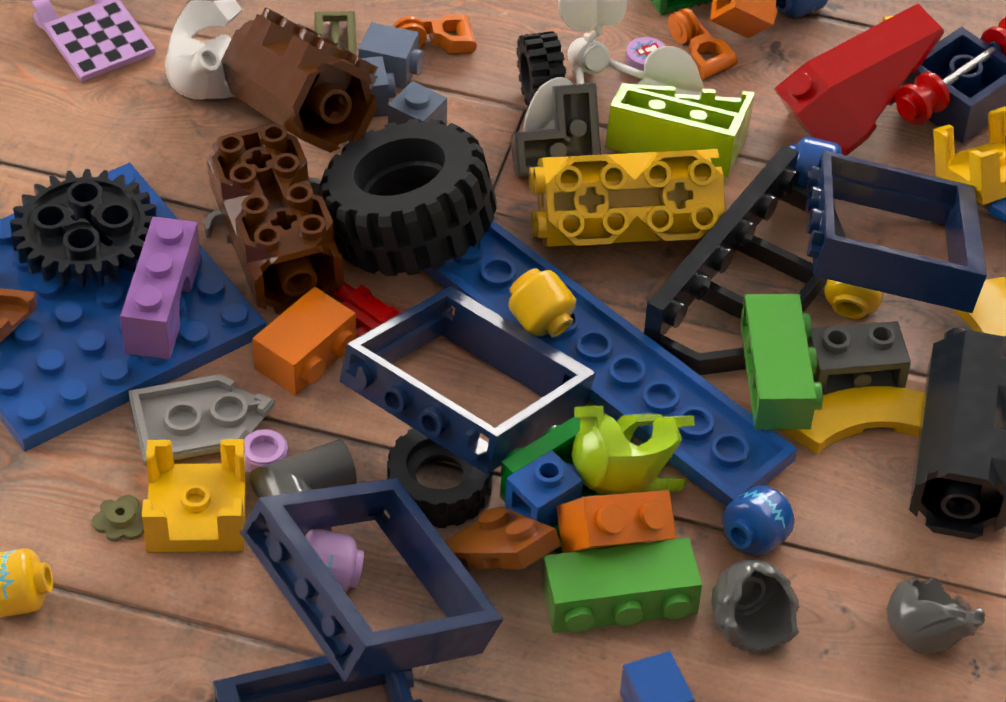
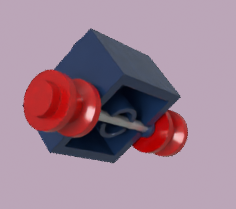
M1006 17L999 22L998 26H992L985 30L981 35V39L961 26L939 41L915 73H910L903 82L902 87L897 90L895 101L899 115L915 125H922L928 120L938 127L950 124L954 128V138L962 144L988 126V113L1006 106Z

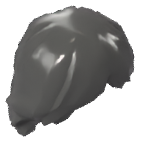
M744 560L734 563L733 566H730L720 574L716 585L712 589L713 615L717 629L732 646L738 647L742 651L757 654L770 651L771 648L785 644L797 636L799 630L797 628L796 613L799 609V601L791 587V582L776 566L759 560Z
M917 577L897 583L887 605L888 622L897 638L910 649L920 654L932 655L947 650L963 637L973 636L975 631L985 622V612L978 607L975 610L967 611L965 606H960L957 601L944 591L942 584L936 578L919 581Z

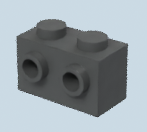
M898 321L811 328L810 340H807L808 347H815L817 354V368L813 379L814 382H821L823 395L855 387H906L911 360Z

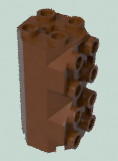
M266 7L261 15L257 14L254 20L244 23L240 29L235 31L221 59L225 81L228 83L231 94L275 123L284 126L287 131L299 139L330 153L340 149L337 146L346 141L356 142L363 138V134L366 133L378 108L376 97L371 94V89L378 77L375 75L378 69L376 65L321 36L320 33L300 23L296 24Z
M276 123L219 137L212 145V154L207 158L209 183L257 307L267 310L266 305L274 308L277 315H281L314 286L324 293H327L334 286L337 292L344 285L343 259L334 240L333 220L323 197L315 195L310 184L307 159L298 138L287 134V129Z

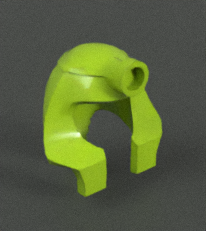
M603 406L574 407V416L580 417V429L573 444L572 461L586 487L600 495L669 490L670 493H673L674 491L680 492L685 488L687 481L685 478H659L657 476L680 445L682 438L678 428L695 426L694 416L662 417V414H631L621 416L616 422L614 418L604 414ZM653 425L652 436L647 442L639 446L630 442L638 426Z

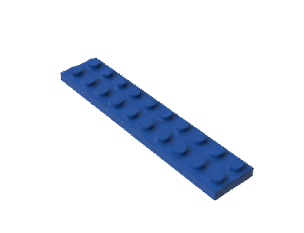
M494 220L488 232H484L482 240L475 247H468L464 256L457 260L452 258L445 262V266L433 270L430 267L422 270L444 288L452 286L524 329L508 307L509 298L512 295L509 291L511 285L521 275L531 269L537 268L539 271L551 270L556 273L576 298V308L570 316L573 319V323L565 332L557 337L552 338L548 333L537 338L596 372L588 400L596 406H603L604 412L614 418L616 422L621 416L631 414H662V417L694 416L695 426L678 428L682 440L668 462L725 507L747 489L757 485H766L795 461L796 447L773 430H755L752 414ZM653 425L638 426L633 435L645 443L652 436Z

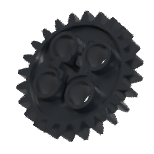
M85 169L80 178H76L71 170L67 171L66 180L60 181L52 175L49 177V187L46 188L40 184H35V196L23 194L21 196L23 206H15L13 208L15 219L10 220L13 250L17 251L20 264L28 263L30 274L42 270L44 282L59 276L61 287H65L71 279H77L79 288H84L87 279L92 278L98 286H103V276L110 275L113 279L119 281L121 280L120 269L124 268L135 272V260H139L152 217H157L155 204H150L148 192L140 193L139 183L134 182L126 186L125 175L122 174L111 181L108 177V170L101 172L98 178L92 177L90 169Z

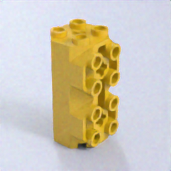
M718 149L538 158V167H529L530 193L537 194L538 211H531L532 236L541 238L542 245L546 247L703 238L725 213L722 167H715L711 162V158H719Z

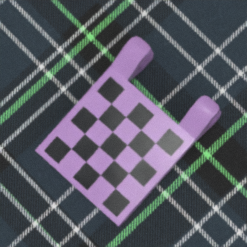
M33 0L32 6L36 10L33 13L35 23L45 30L81 83L155 55V47L120 0H94L95 5L58 18L50 0Z

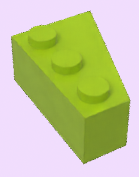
M621 84L610 105L605 148L619 151L622 154L718 149L719 158H711V162L715 167H722L724 178L729 177L748 135L755 92L742 91L741 98L717 97L715 96V89L702 88L701 95L675 94L676 88L671 86Z

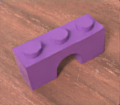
M152 217L120 315L125 354L171 359L181 326L179 312L181 291L191 292L201 260L197 222Z

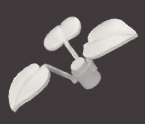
M558 0V9L563 22L575 31L587 32L584 34V37L574 40L568 49V60L573 66L572 73L576 75L577 84L585 83L584 72L599 74L606 67H610L640 78L639 85L671 86L676 88L675 94L701 95L704 85L695 61L686 51L674 46L657 48L647 56L644 62V71L611 60L607 47L595 41L602 33V25H616L623 19L627 9V0ZM564 77L553 78L545 82L537 90L528 107L523 132L555 129L552 86L573 84L570 80Z

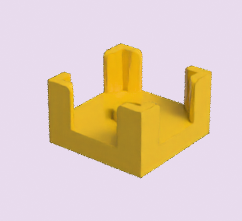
M1006 106L988 113L989 143L955 153L954 128L950 124L933 129L936 176L974 186L976 201L982 205L1006 197Z
M244 439L221 440V463L174 464L172 442L170 440H147L148 499H143L142 505L146 553L244 551V538L240 534L245 524L247 471Z

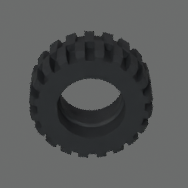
M411 119L404 124L397 125L396 122L386 124L384 129L376 132L372 129L363 134V138L356 142L350 141L343 147L340 155L335 154L330 160L320 182L319 195L323 197L333 220L334 240L337 248L343 255V258L352 265L359 266L362 270L372 274L380 271L385 276H397L398 273L406 272L408 275L421 274L423 269L432 267L435 270L445 266V262L452 258L455 260L461 258L466 254L468 247H475L482 240L484 232H488L497 210L495 192L483 148L480 147L479 141L460 126L453 123L447 126L442 120L430 119L429 122H422L420 119Z

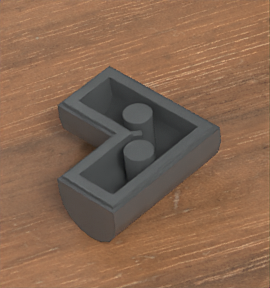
M596 83L552 86L555 129L512 133V161L516 176L529 175V167H538V158L601 155Z
M338 439L253 469L250 473V483L259 498L356 484L357 476L353 459L343 440ZM332 527L321 528L323 530L332 531ZM310 530L301 532L306 536Z

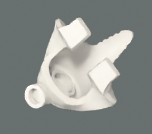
M192 0L187 4L176 21L168 45L165 70L172 88L181 95L200 100L234 97L230 93L227 81H225V74L221 64V59L231 38L228 35H220L215 37V39L202 43L195 40V35L206 27H225L234 20L243 10L236 0Z

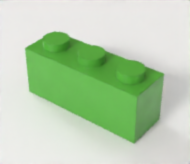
M745 294L740 329L754 429H811L814 410H821L823 392L821 382H814L813 379L817 368V354L815 347H808L807 342L811 336L810 313H803L800 294Z
M689 537L552 554L543 557L542 589L553 633L563 631L582 632L594 627L617 624L629 626L640 621L663 618L675 620L684 618L687 615L698 614L702 582Z

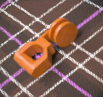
M684 8L669 15L668 26L673 38L680 44L690 41L688 50L691 52L690 56L697 65L701 80L737 64L738 60L734 51L724 40L714 38L690 9ZM709 52L714 53L716 56L705 61L700 54Z
M445 14L441 19H420L416 16H405L398 19L393 25L396 28L419 32V48L425 44L427 34H429L432 46H439L450 54H468L474 52L477 48L469 17L464 14ZM446 32H456L457 36H450Z

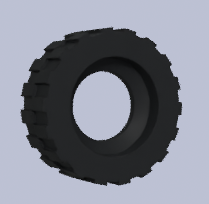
M414 428L408 430L406 435H401L396 440L394 448L391 447L387 461V479L397 478L433 526L447 528L450 525H462L464 521L478 516L479 511L482 508L485 509L488 504L489 495L491 496L493 471L488 475ZM432 461H447L459 465L464 476L458 486L448 489H432L418 482L416 472L422 464Z

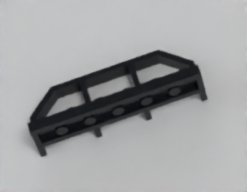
M785 145L779 149L647 302L644 334L699 375L746 369L743 347L698 353L664 335L671 327L677 328L682 323L688 307L695 299L698 301L702 300L741 319L744 297L711 281L718 272L724 273L727 270L736 250L805 283V286L798 293L800 294L803 312L826 285L827 279L813 276V263L754 235L757 225L762 220L768 221L771 218L779 200L806 212L809 190H805L804 187L797 185L800 172L796 170L799 152ZM834 208L835 235L846 238Z

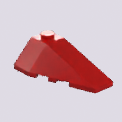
M917 3L807 61L777 85L774 90L789 113L810 137L839 144L842 149V155L847 156L871 136L877 127L875 121L887 105L892 106L894 104L897 90L910 73H915L944 34V30Z

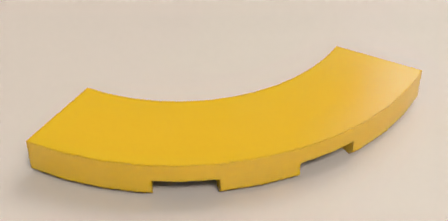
M866 386L835 391L823 395L821 410H814L811 429L781 431L817 455L833 443L852 435L861 434L867 428H893L895 432L919 437L924 392L892 386Z

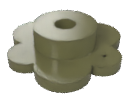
M132 495L121 496L116 501L105 500L101 503V512L95 514L92 519L93 528L97 532L105 533L106 538L112 542L119 541L122 537L129 540L137 539L144 533L142 507H139L138 499Z

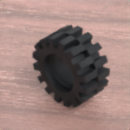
M554 31L520 35L517 40V68L520 73L518 77L519 82L522 84L521 92L528 107L534 94L545 82L557 77L565 78V74H567L566 66L563 63L565 58L563 52H561V43Z

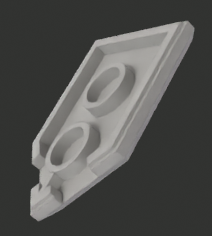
M221 374L128 391L144 466H146L147 440H170L172 442L173 460L221 452V440L244 439L254 431L275 406L274 399L261 393L254 395L236 386V381Z

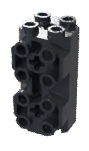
M953 328L944 334L943 340L933 343L927 369L909 510L916 517L919 511L926 517L925 525L933 533L972 540L983 536V529L995 524L994 531L1006 527V336Z

